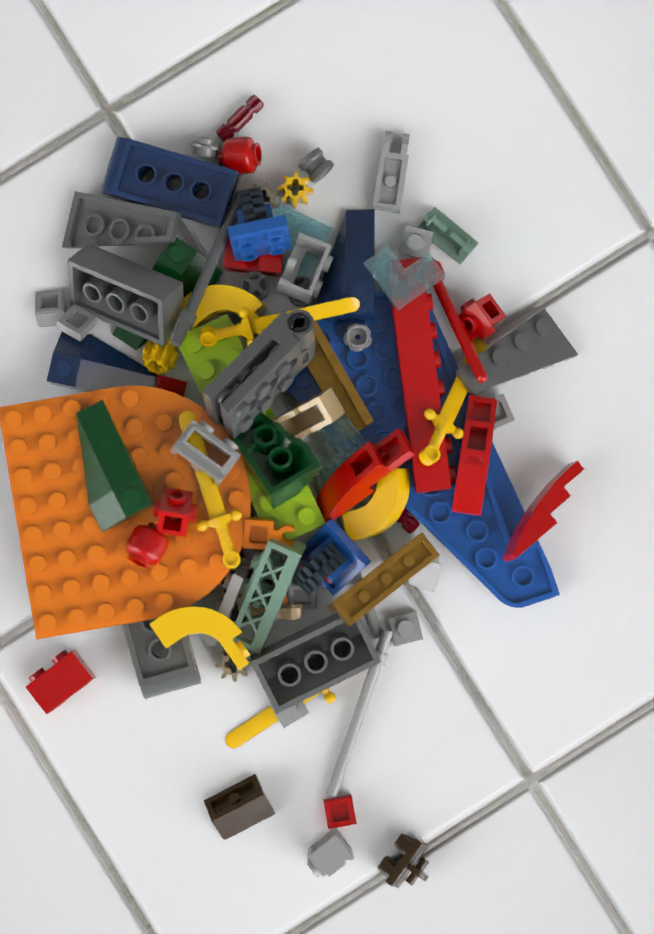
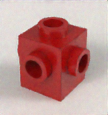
M491 294L477 301L472 298L459 307L462 311L459 317L471 341L478 337L482 341L496 332L494 326L506 318V315Z
M164 487L162 498H156L153 512V516H158V532L186 537L189 522H195L198 505L192 504L194 492Z

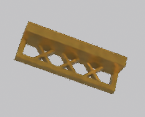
M315 320L317 352L315 357L306 366L321 392L330 387L333 389L345 410V413L337 420L349 438L372 425L374 420Z
M422 532L326 607L331 613L336 611L349 627L440 556V554Z

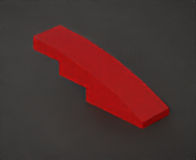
M578 460L566 465L546 484L530 504L514 530L502 558L505 562L516 559L557 524L551 513L571 497L564 486L584 470Z

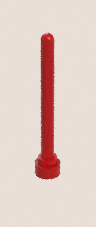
M430 261L424 264L428 265L430 282L425 283L433 287L476 380L484 383L488 378L487 373L443 283L444 269L439 261Z

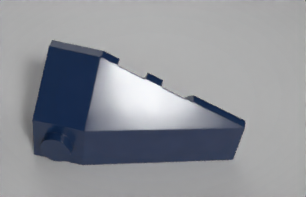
M375 209L346 210L330 256H333V260L328 272H324L321 280L323 284L317 296V304L355 297L359 300L360 307L355 312L318 321L375 320Z
M61 332L52 354L47 382L51 385L89 392L120 386L155 387L158 374L148 371V368L91 334H87L80 342Z

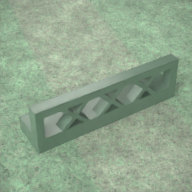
M272 538L269 539L235 621L239 629L242 626L251 624L255 637L251 641L238 635L233 638L235 644L241 641L246 649L257 654L261 653L304 554L306 544L296 540L293 547H290ZM272 548L288 555L284 564L274 567L270 558ZM267 564V566H268L269 569L263 571L264 568H265V565ZM282 570V572H281V574H280V577H279L278 574H277V572ZM271 574L276 586L274 589L264 592L259 580L261 577ZM261 599L265 607V613L253 616L249 604ZM245 614H246L247 617H248V619L243 620V619H244V616H245Z

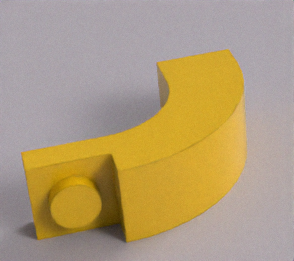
M230 285L207 286L196 311L197 319L192 329L206 324L214 316L221 313L232 312L239 314L238 312L242 307L249 309V319L261 317L259 314L267 306L256 296L241 288ZM192 292L183 298L182 309H185Z
M397 467L377 482L375 493L365 506L342 514L345 532L352 541L375 537L388 530L399 519L406 506L410 492L409 468Z
M184 607L165 613L149 624L166 649L184 636L203 633L214 637L220 642L239 671L249 664L246 658L250 654L243 643L239 641L235 644L233 638L241 634L242 631L233 621L217 611L203 607Z

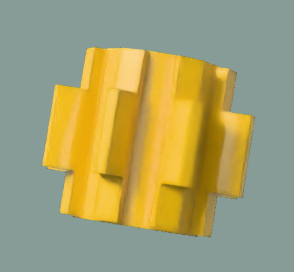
M295 171L294 177L291 178L284 175L285 185L282 184V186L277 188L278 192L284 194L281 202L283 204L291 202L293 209H296L297 203L300 202L307 205L306 196L313 194V189L307 186L309 177L301 179L298 171ZM293 185H299V190H301L298 191L297 196L292 195L291 189H293Z
M170 339L164 347L147 341L142 351L143 356L141 359L144 360L143 365L148 368V371L161 375V373L166 374L168 369H174L179 352L176 351L177 347L170 343Z

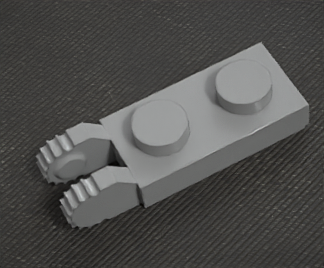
M386 131L383 151H380L372 209L400 213L409 158L407 150L410 134L403 133L400 143L401 152L398 154L389 152L393 135L391 131Z
M239 566L234 574L228 573L222 586L223 589H226V593L223 599H217L213 608L214 611L230 619L239 598L241 586L249 574L248 569ZM202 634V641L207 645L214 646L218 643V640L214 637Z

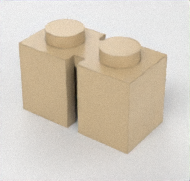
M330 387L307 401L305 400L286 410L273 421L284 426V429L295 438L299 437L302 439L311 432L313 433L333 423L345 413V410Z

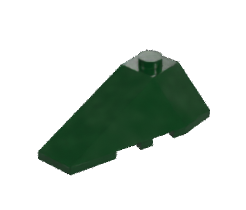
M176 237L175 243H168L152 270L183 282L184 298L193 291L207 258ZM217 266L208 286L216 285L224 273ZM116 327L112 334L136 351L149 341L119 327Z
M101 400L77 412L89 506L102 532H105L154 507L155 503L104 401Z
M262 412L253 419L251 427L246 432H240L235 438L227 433L230 440L239 447L237 451L241 454L245 467L272 509L297 496L322 468L306 442L299 437L295 438L284 429V426L278 422L275 423ZM222 419L219 423L223 426L225 430L224 422Z

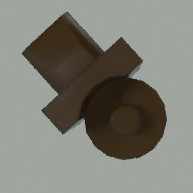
M403 833L400 834L394 843V847L404 854L397 863L390 856L386 855L377 867L387 878L385 882L391 887L399 888L404 880L411 886H413L418 877L426 881L429 875L423 870L429 861L424 857L421 858L429 845L423 840L414 839Z

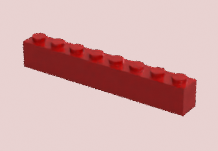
M422 257L387 261L386 270L408 441L415 453L411 457L415 494L450 490L451 483L456 482L454 465L449 466L447 454H452L450 436L444 437L439 448L440 458L430 466L424 465L419 458V453L428 446L435 430L432 420H427L424 412L426 409L431 408L435 411V414L439 415L442 409L440 397L445 396L443 379H437L436 368H441L439 350L434 351L432 339H437L436 323L430 322L429 311L433 310V299L431 293L426 294L425 282H430L428 265H423Z

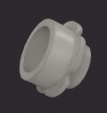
M351 324L348 326L347 332L344 333V343L349 346L350 350L360 352L363 348L366 349L370 346L372 341L370 337L371 331L366 325ZM360 335V340H356L355 336Z

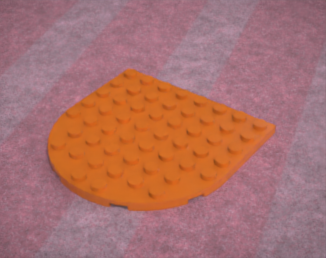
M120 386L0 407V425L36 640L159 618L172 610L189 607L209 594L231 570L223 563L222 558L224 554L216 529L208 527L205 531L201 532L196 528L199 520L208 521L210 519L194 469L190 466L191 462L178 453L175 456L170 453L172 446L182 435L179 416L184 411L193 412L198 423L202 420L209 424L215 430L213 435L221 441L224 438L230 440L223 426L220 423L216 425L208 418L207 411L188 398L160 388ZM101 400L104 401L154 503L156 498H162L164 487L194 492L192 504L198 505L195 522H189L186 537L164 534L169 540V546L161 562L156 566H149L148 569L139 567L128 560L125 545L137 525L148 526L149 522L157 524L158 516H153L154 507L102 532L89 506L76 413ZM203 439L208 457L223 467L229 457ZM241 456L218 486L226 514H230L234 509H238L242 513L240 520L235 521L232 519L227 524L231 542L238 554H240L245 541V518H250L251 516L250 482Z

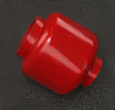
M251 137L228 138L223 143L222 149L218 150L219 165L236 170L238 174H252L257 169V166L261 165V147Z
M149 522L148 526L137 525L125 545V550L128 554L127 558L133 564L148 569L149 566H156L161 562L169 546V540L164 534L157 531V524Z

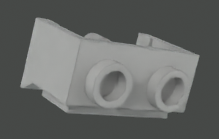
M299 232L294 249L279 280L276 293L288 295L307 304L311 296L317 298L323 284L322 281L318 280L321 271L327 273L333 260V256L328 255L332 245ZM305 254L319 258L307 289L293 284Z
M192 420L172 446L170 453L174 456L176 453L191 462L190 466L198 472L202 470L215 480L213 484L218 487L241 456V454L236 452L239 447L227 438L221 441L214 436L213 432L215 430L206 422L200 420L199 423H196ZM193 431L229 457L223 467L186 442Z
M333 828L308 848L307 865L316 877L320 875L324 877L326 874L330 877L346 864L345 860L354 859L353 849L337 828Z

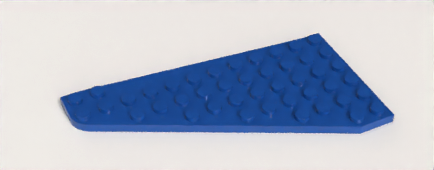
M389 288L375 292V320H316L374 420L372 425L349 438L338 420L324 427L351 455L369 441L377 444L398 428L405 433L408 439ZM429 311L430 322H435L437 329V339H432L434 351L439 350L441 368H436L437 379H443L445 396L440 397L442 408L455 381L456 374L454 372L459 367L433 311ZM354 323L366 325L371 331L370 337L372 341L370 346L366 349L363 348L360 352L350 350L343 340L348 326ZM356 335L355 339L360 340V335ZM307 366L293 379L291 386L287 389L299 403L321 393ZM467 392L453 423L455 427L461 428L463 431L469 392ZM446 434L445 437L450 436L452 454H447L449 466L454 465L455 477H457L462 438L456 439L453 437V434ZM493 442L481 516L451 512L456 482L451 483L450 490L415 494L411 458L398 467L409 468L410 492L405 508L501 603L514 608H523L560 595L552 569L538 540L516 559L505 562L502 558L512 534L525 512Z

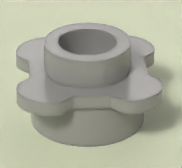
M198 137V141L191 142V146H194L193 154L214 158L216 157V151L220 149V145L215 144V139Z

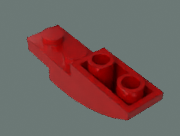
M473 395L468 397L451 512L481 516L498 399Z
M396 429L376 445L370 441L352 454L326 481L315 499L326 523L331 519H337L374 492L373 484L415 455L402 430Z

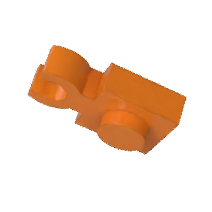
M245 518V541L243 548L265 550L270 538L293 547L294 540L285 539L283 533L287 531L294 532L295 525L284 524L278 528L275 527V519Z

